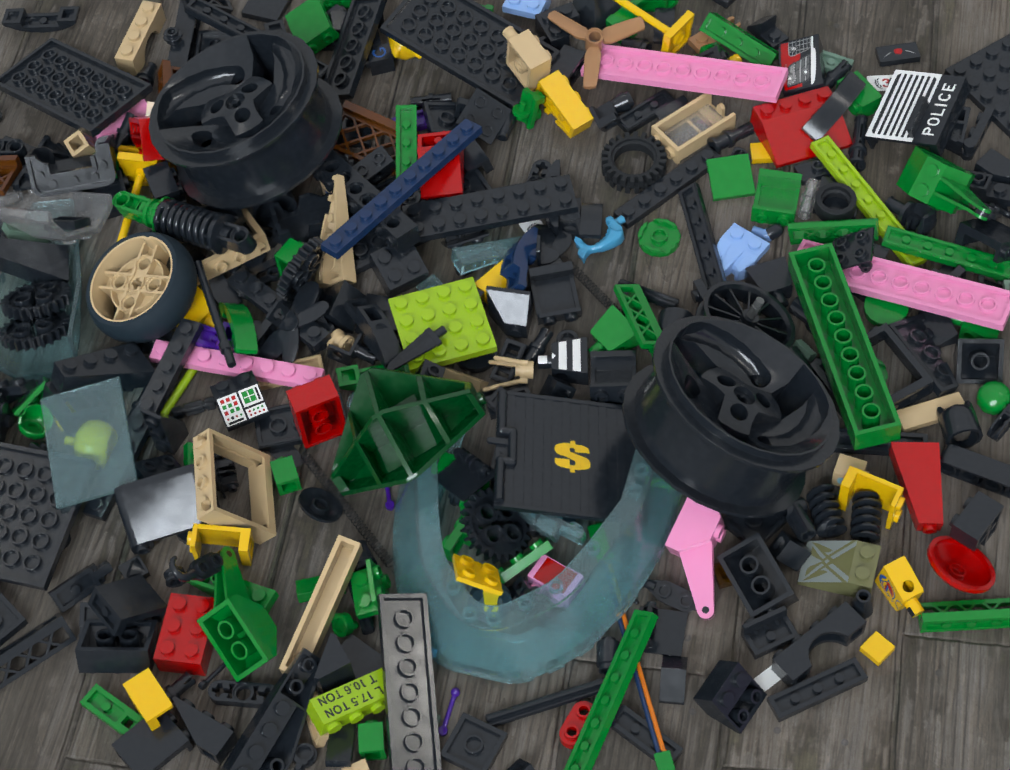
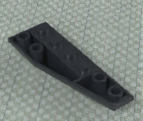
M305 648L301 649L255 713L221 770H287L289 768L308 714L306 711L309 700L313 698L316 682L314 676L321 660L319 657Z

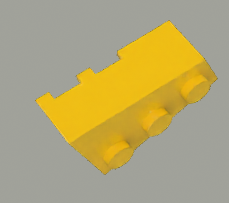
M557 70L538 81L535 91L539 90L546 97L545 102L542 103L546 107L544 112L547 115L551 113L557 119L555 123L570 139L591 127L594 118L589 108L585 107L581 101L579 93L572 89L565 75H562Z

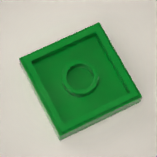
M748 153L706 159L713 202L755 196L756 192Z

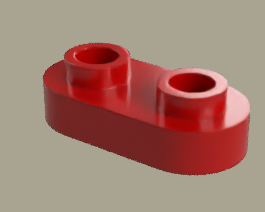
M588 701L577 702L559 731L560 742L566 748H574L593 705ZM581 710H587L588 714L581 715L579 712ZM571 730L576 732L574 736H569L567 733Z

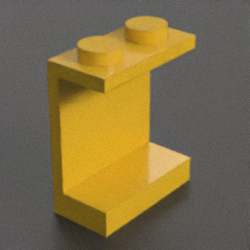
M850 466L840 485L838 496L840 505L838 508L846 511L853 495L857 492L872 491L878 493L880 496L878 500L882 502L881 509L889 511L885 528L890 530L893 522L898 523L903 512L901 509L906 499L902 497L904 487Z
M193 523L192 531H188L187 545H190L189 551L193 554L194 560L200 558L202 544L238 547L241 564L244 566L252 565L254 540L250 528Z

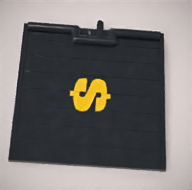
M506 390L497 391L496 437L487 438L488 444L495 445L493 509L645 527L644 459L636 450L625 428L622 405Z

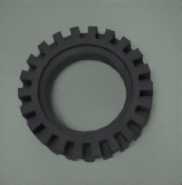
M633 131V136H630L629 132H624V138L618 134L616 135V141L611 138L609 144L606 143L604 150H602V175L605 176L606 182L610 181L612 188L617 185V191L621 192L624 187L625 193L630 194V190L634 189L635 194H639V188L645 190L648 188V185L651 186L665 176L667 166L664 145L661 146V141H655V137L652 135L647 139V133L642 132L641 137L638 136V131ZM641 151L652 158L653 165L644 173L627 174L616 167L615 160L624 152Z

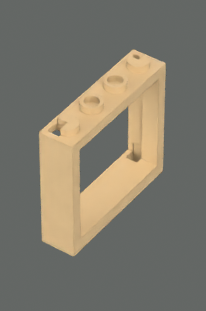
M246 208L242 209L246 224L254 233L253 237L257 241L256 249L247 255L228 249L224 254H214L202 260L208 280L271 250L266 234ZM197 276V286H198V285H200V282H199V279H198V276Z
M210 428L193 437L197 520L209 525L250 528L254 543L259 545L275 537L276 524L270 455ZM214 453L248 468L252 521L217 507Z

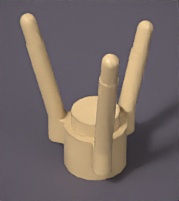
M494 356V360L488 361L489 364L515 367V376H520V379L484 387L482 391L496 390L499 386L504 388L517 384H528V379H533L534 361Z

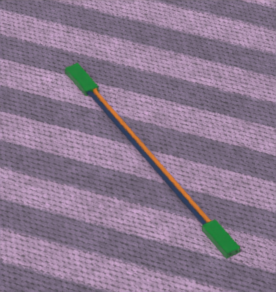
M602 523L587 526L596 561L597 564L602 566L623 637L628 626V620L611 566L613 559ZM639 661L633 675L656 751L654 754L657 770H675L670 750L665 749Z

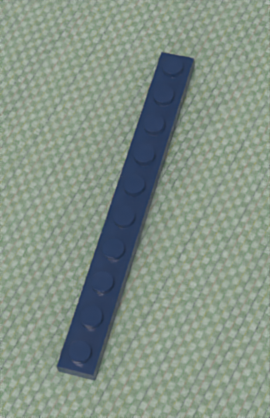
M464 119L320 244L322 251L338 260L483 133L482 126Z

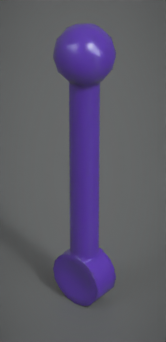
M385 487L387 498L385 507L391 511L395 508V504L391 500L390 487Z
M458 688L451 690L452 697L443 724L438 728L439 735L442 737L448 734L447 725L456 697L460 695Z

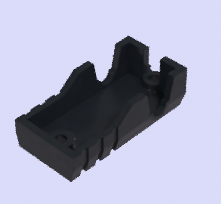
M333 192L322 196L313 193L299 195L298 207L293 212L284 211L279 202L269 204L273 222L268 223V225L273 228L274 242L283 246L289 238L302 241L303 243H307L314 236L320 238L324 216L329 214L331 204L328 201V196L333 194ZM348 208V214L350 219L355 214L351 213V211Z

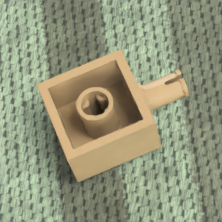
M508 26L502 32V35L508 41L506 64L524 88L528 87L532 91L536 89L538 81L550 75L552 56L548 50L542 47L539 38L533 35L529 29L518 34L513 26Z

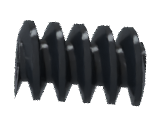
M831 484L819 485L811 489L806 495L811 517L818 531L817 535L822 538H835L847 531V527L843 525L845 520L843 517H840L842 515L841 509H838L840 504L835 500L837 495L833 492L834 487Z
M860 491L853 495L852 520L850 524V536L853 540L871 544L880 542L878 534L881 532L879 526L881 525L880 517L882 511L880 509L882 508V502L878 500L880 497L878 493Z

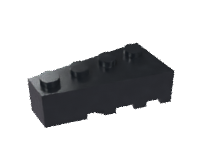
M131 342L55 361L51 382L61 396L90 394L91 391L111 393V390L123 389L124 392H130L134 388H144V386L148 385L155 369L137 344Z

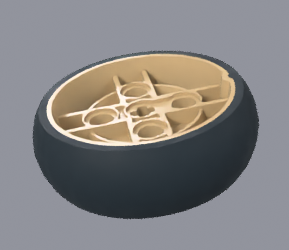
M140 232L129 235L112 245L100 257L90 274L86 290V300L91 318L105 335L120 342H135L138 344L158 339L175 328L189 311L197 289L196 267L187 249L179 241L168 235L158 232ZM169 257H170V263H171L170 271L168 270V268H167V266H166ZM114 305H115L116 308H117V311H116V313H115V316H114Z

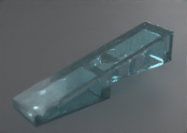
M522 236L452 248L451 260L460 275L494 263L498 264L504 259L509 248Z

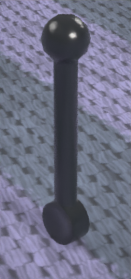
M223 662L205 680L200 681L198 687L201 690L206 689L208 683L226 667L225 663Z

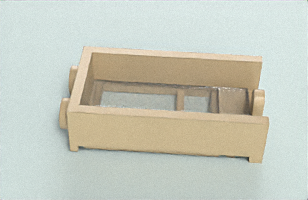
M704 93L652 125L651 135L655 137V141H661V146L664 145L667 158L672 159L678 165L681 160L705 146L709 137H716L724 130H733L736 125V114L733 112L725 116L724 104L719 103L716 108L712 104V94Z

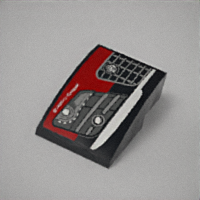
M819 34L779 44V67L788 68V76L782 88L784 97L824 87L825 64L823 61V46Z

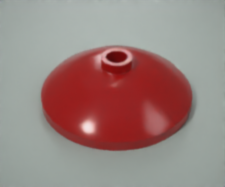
M950 536L936 537L929 544L927 556L934 572L949 586L965 593L980 594L987 592L994 585L996 579L995 570L989 559L978 548L974 552Z

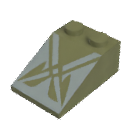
M858 540L807 542L806 546L812 554L801 567L798 585L853 598L861 589L868 590L871 594L881 546Z

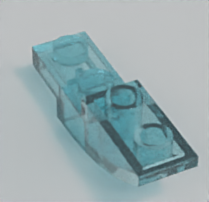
M518 512L532 528L556 544L560 537L563 536L583 546L587 538L583 530L584 528L580 524L573 521L568 523L562 520L563 517Z

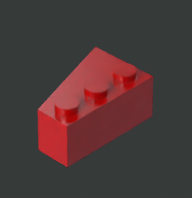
M150 116L128 118L131 140L135 147L141 148L138 150L139 154H143V161L164 160L151 142L149 133Z

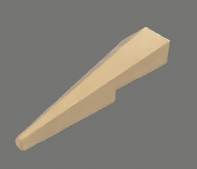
M336 174L332 176L334 189L333 194L328 196V201L331 202L329 214L324 216L320 235L323 241L349 220L345 181L342 175ZM353 247L338 260L327 253L322 257L324 260L317 270L315 282L319 284L320 288H328L343 280H346L351 285L357 283Z

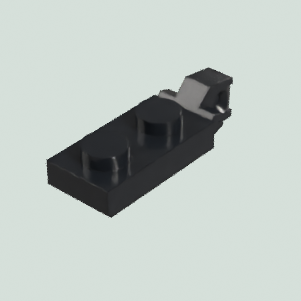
M107 560L97 566L92 563L49 591L48 594L60 612L64 613L90 595L95 586L102 585L106 581L104 576L114 569Z

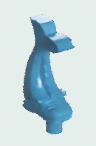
M622 215L616 219L612 216L606 217L605 220L608 226L606 236L595 245H587L575 236L574 242L578 249V257L583 263H585L586 258L590 254L613 249L624 241L625 236L621 225L626 220Z

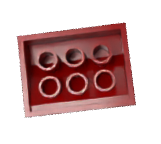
M828 86L777 100V103L768 102L753 106L750 122L754 127L755 134L776 168L817 157L810 149V144L814 140L801 128L832 94ZM842 115L823 136L829 135L840 150L849 148L852 145Z

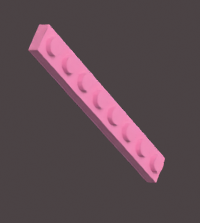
M156 339L149 356L150 362L159 364L169 341ZM194 346L184 366L187 369L232 377L252 370L257 381L288 387L303 385L318 377L325 376L323 368L233 353L236 366L229 368L220 350Z

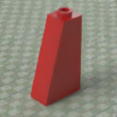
M891 442L889 457L899 485L904 487L903 496L906 498L905 501L916 531H923L925 534H934L937 531H941L944 523L939 442Z

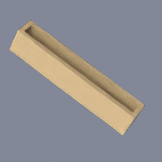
M338 535L281 662L279 670L282 674L302 648L317 656L363 552L361 543Z

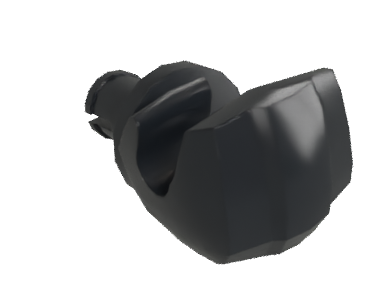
M893 196L889 197L885 202L886 207L898 215L899 223L907 231L913 230L917 234L927 236L936 226V209L927 204L915 203L913 201L904 204Z

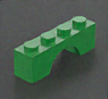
M678 0L630 1L647 13L655 12V8H672L678 4ZM621 7L606 19V27L638 16ZM637 33L627 38H634L637 36Z

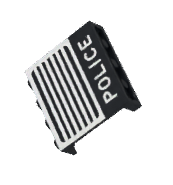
M895 70L892 78L889 79L885 94L881 97L880 105L873 114V120L865 132L870 148L874 149L876 143L880 140L928 146L932 153L942 157L971 91L967 78L963 76ZM921 96H926L929 102L928 108L915 137L910 138L907 127Z

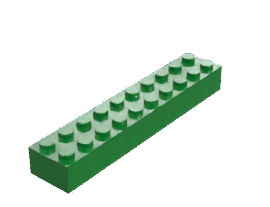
M828 243L789 252L788 269L854 450L900 440L901 421L833 244Z

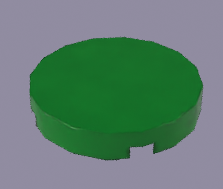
M657 218L649 223L647 221L639 229V247L650 256H668L674 253L680 245V231L675 223L667 219Z
M868 296L865 298V317L875 326H881L884 323L889 325L906 319L909 307Z

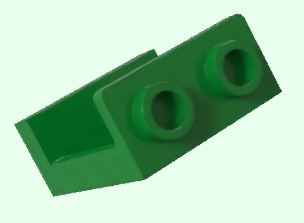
M306 0L285 15L292 35L304 40L313 50L314 54L339 38V33L333 28L326 12L329 9L328 5L323 0Z
M760 168L754 204L752 205L751 221L761 224L778 223L783 227L794 222L802 174Z

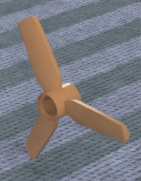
M555 10L548 14V20L576 39L585 41L586 53L584 58L583 88L589 90L597 86L603 44L616 43L645 29L644 20L640 16L608 26L603 30L599 28L588 30L586 27Z

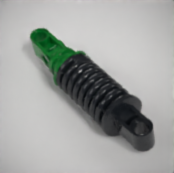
M120 191L113 197V205L124 218L144 224L152 228L153 232L168 235L178 241L204 248L215 254H224L229 249L247 255L252 253L257 247V241L244 226L236 225L234 217L230 214H220L199 206L180 202L168 196L161 198V200L157 198L149 199L142 195L139 196L127 191Z

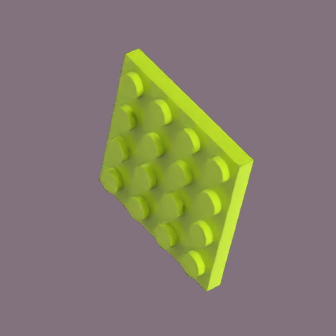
M473 277L388 299L403 350L428 327L435 331L440 326H444L447 330V333L439 338L442 341L439 347H435L407 363L410 373H415L425 359L440 366H445L497 352V345Z

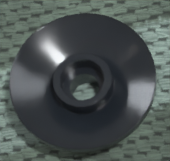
M316 487L306 488L298 497V503L302 511L316 521L333 523L342 516L343 511L324 489Z

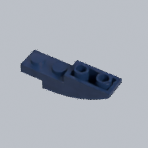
M535 226L529 229L509 248L503 259L500 275L507 279L506 288L524 291L527 287L526 280L529 265H532L537 258L538 228Z

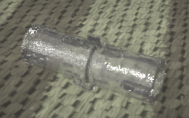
M810 178L806 181L804 193L800 196L801 204L797 216L802 220L811 218L816 193L820 186V182L816 179Z

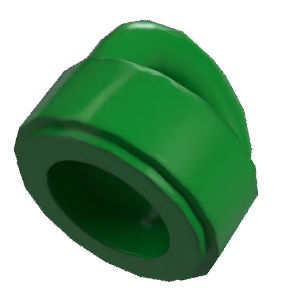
M347 612L335 614L332 620L333 631L338 637L349 636L353 633V630L359 627L358 622L352 619L351 615Z

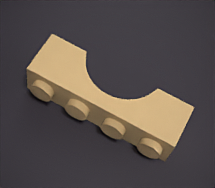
M142 1L114 57L118 69L135 76L143 68L148 38L151 33L159 34L166 21L161 3Z

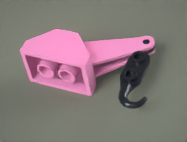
M687 497L665 546L671 554L681 558L691 591L667 580H651L641 577L633 580L628 586L627 593L631 602L636 605L639 604V601L634 596V591L637 587L642 586L647 588L658 601L682 612L696 611L703 620L712 619L715 615L714 548L717 542L721 543L727 531L724 529L725 524L721 513L700 505Z

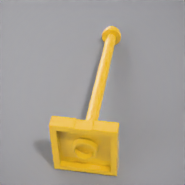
M613 0L664 33L661 52L677 53L688 42L695 15L691 11L687 10L670 28L628 0Z
M119 151L116 159L125 176L128 177L129 181H135L131 193L140 195L143 181L146 180L143 168L160 163L161 160L144 162L143 154ZM123 219L117 242L128 236L132 219Z

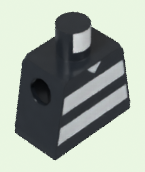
M587 337L553 342L551 344V355L538 356V369H551L552 376L568 383L588 385Z

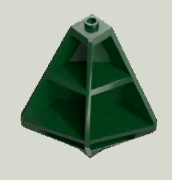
M376 367L369 368L359 376L332 466L331 480L342 496L405 484L414 480L486 415V398L481 391L477 392L471 382Z

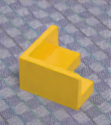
M147 668L122 685L139 714L144 718L151 731H154L161 726L157 718L173 708V704L150 669Z

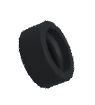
M828 183L822 186L816 193L814 207L816 215L822 221L851 219L855 214L857 197L851 187L843 183ZM830 197H839L848 203V207L841 210H833L823 204V200Z

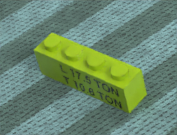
M382 668L309 700L306 712L320 736L326 733H336L342 726L348 723H358L364 716L370 713L377 714L385 709Z

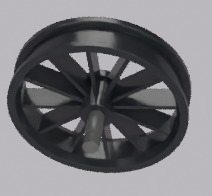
M723 281L713 285L706 292L703 301L699 304L695 313L698 316H718L741 322L768 334L788 348L791 347L795 339V325L787 309L774 296L749 283ZM739 302H743V309ZM764 314L767 318L759 319V316Z

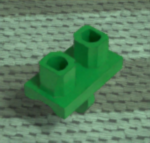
M528 87L524 88L520 103L513 106L512 114L516 117L517 121L525 123L528 130L533 129L535 121L541 118L542 113L539 105L545 102V95L539 90L532 92Z

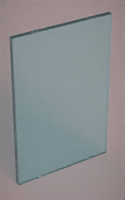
M120 377L40 399L57 509L114 494V489L118 486L138 480Z

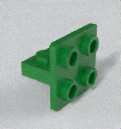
M371 558L365 560L366 569L353 572L351 576L355 613L359 620L377 615L378 594H389V588H391L389 576L384 574L381 567L376 565Z

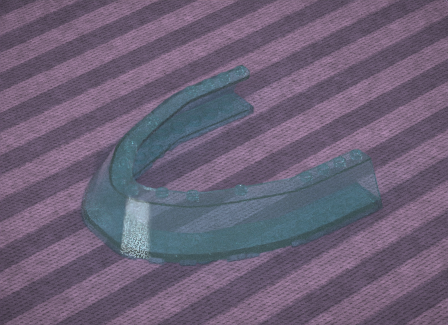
M464 435L446 452L453 454L454 449L461 446ZM636 450L621 500L590 541L568 566L548 583L513 601L501 605H485L475 600L468 593L462 582L456 581L454 570L450 566L443 549L440 526V502L445 488L438 484V462L440 459L438 458L419 477L399 486L393 521V562L395 563L394 574L397 594L427 593L431 646L437 649V656L433 660L442 667L454 672L502 683L532 681L537 676L547 672L550 674L565 667L564 664L577 656L581 657L588 652L629 609L666 547L665 543L675 522L682 493L672 488L655 473Z

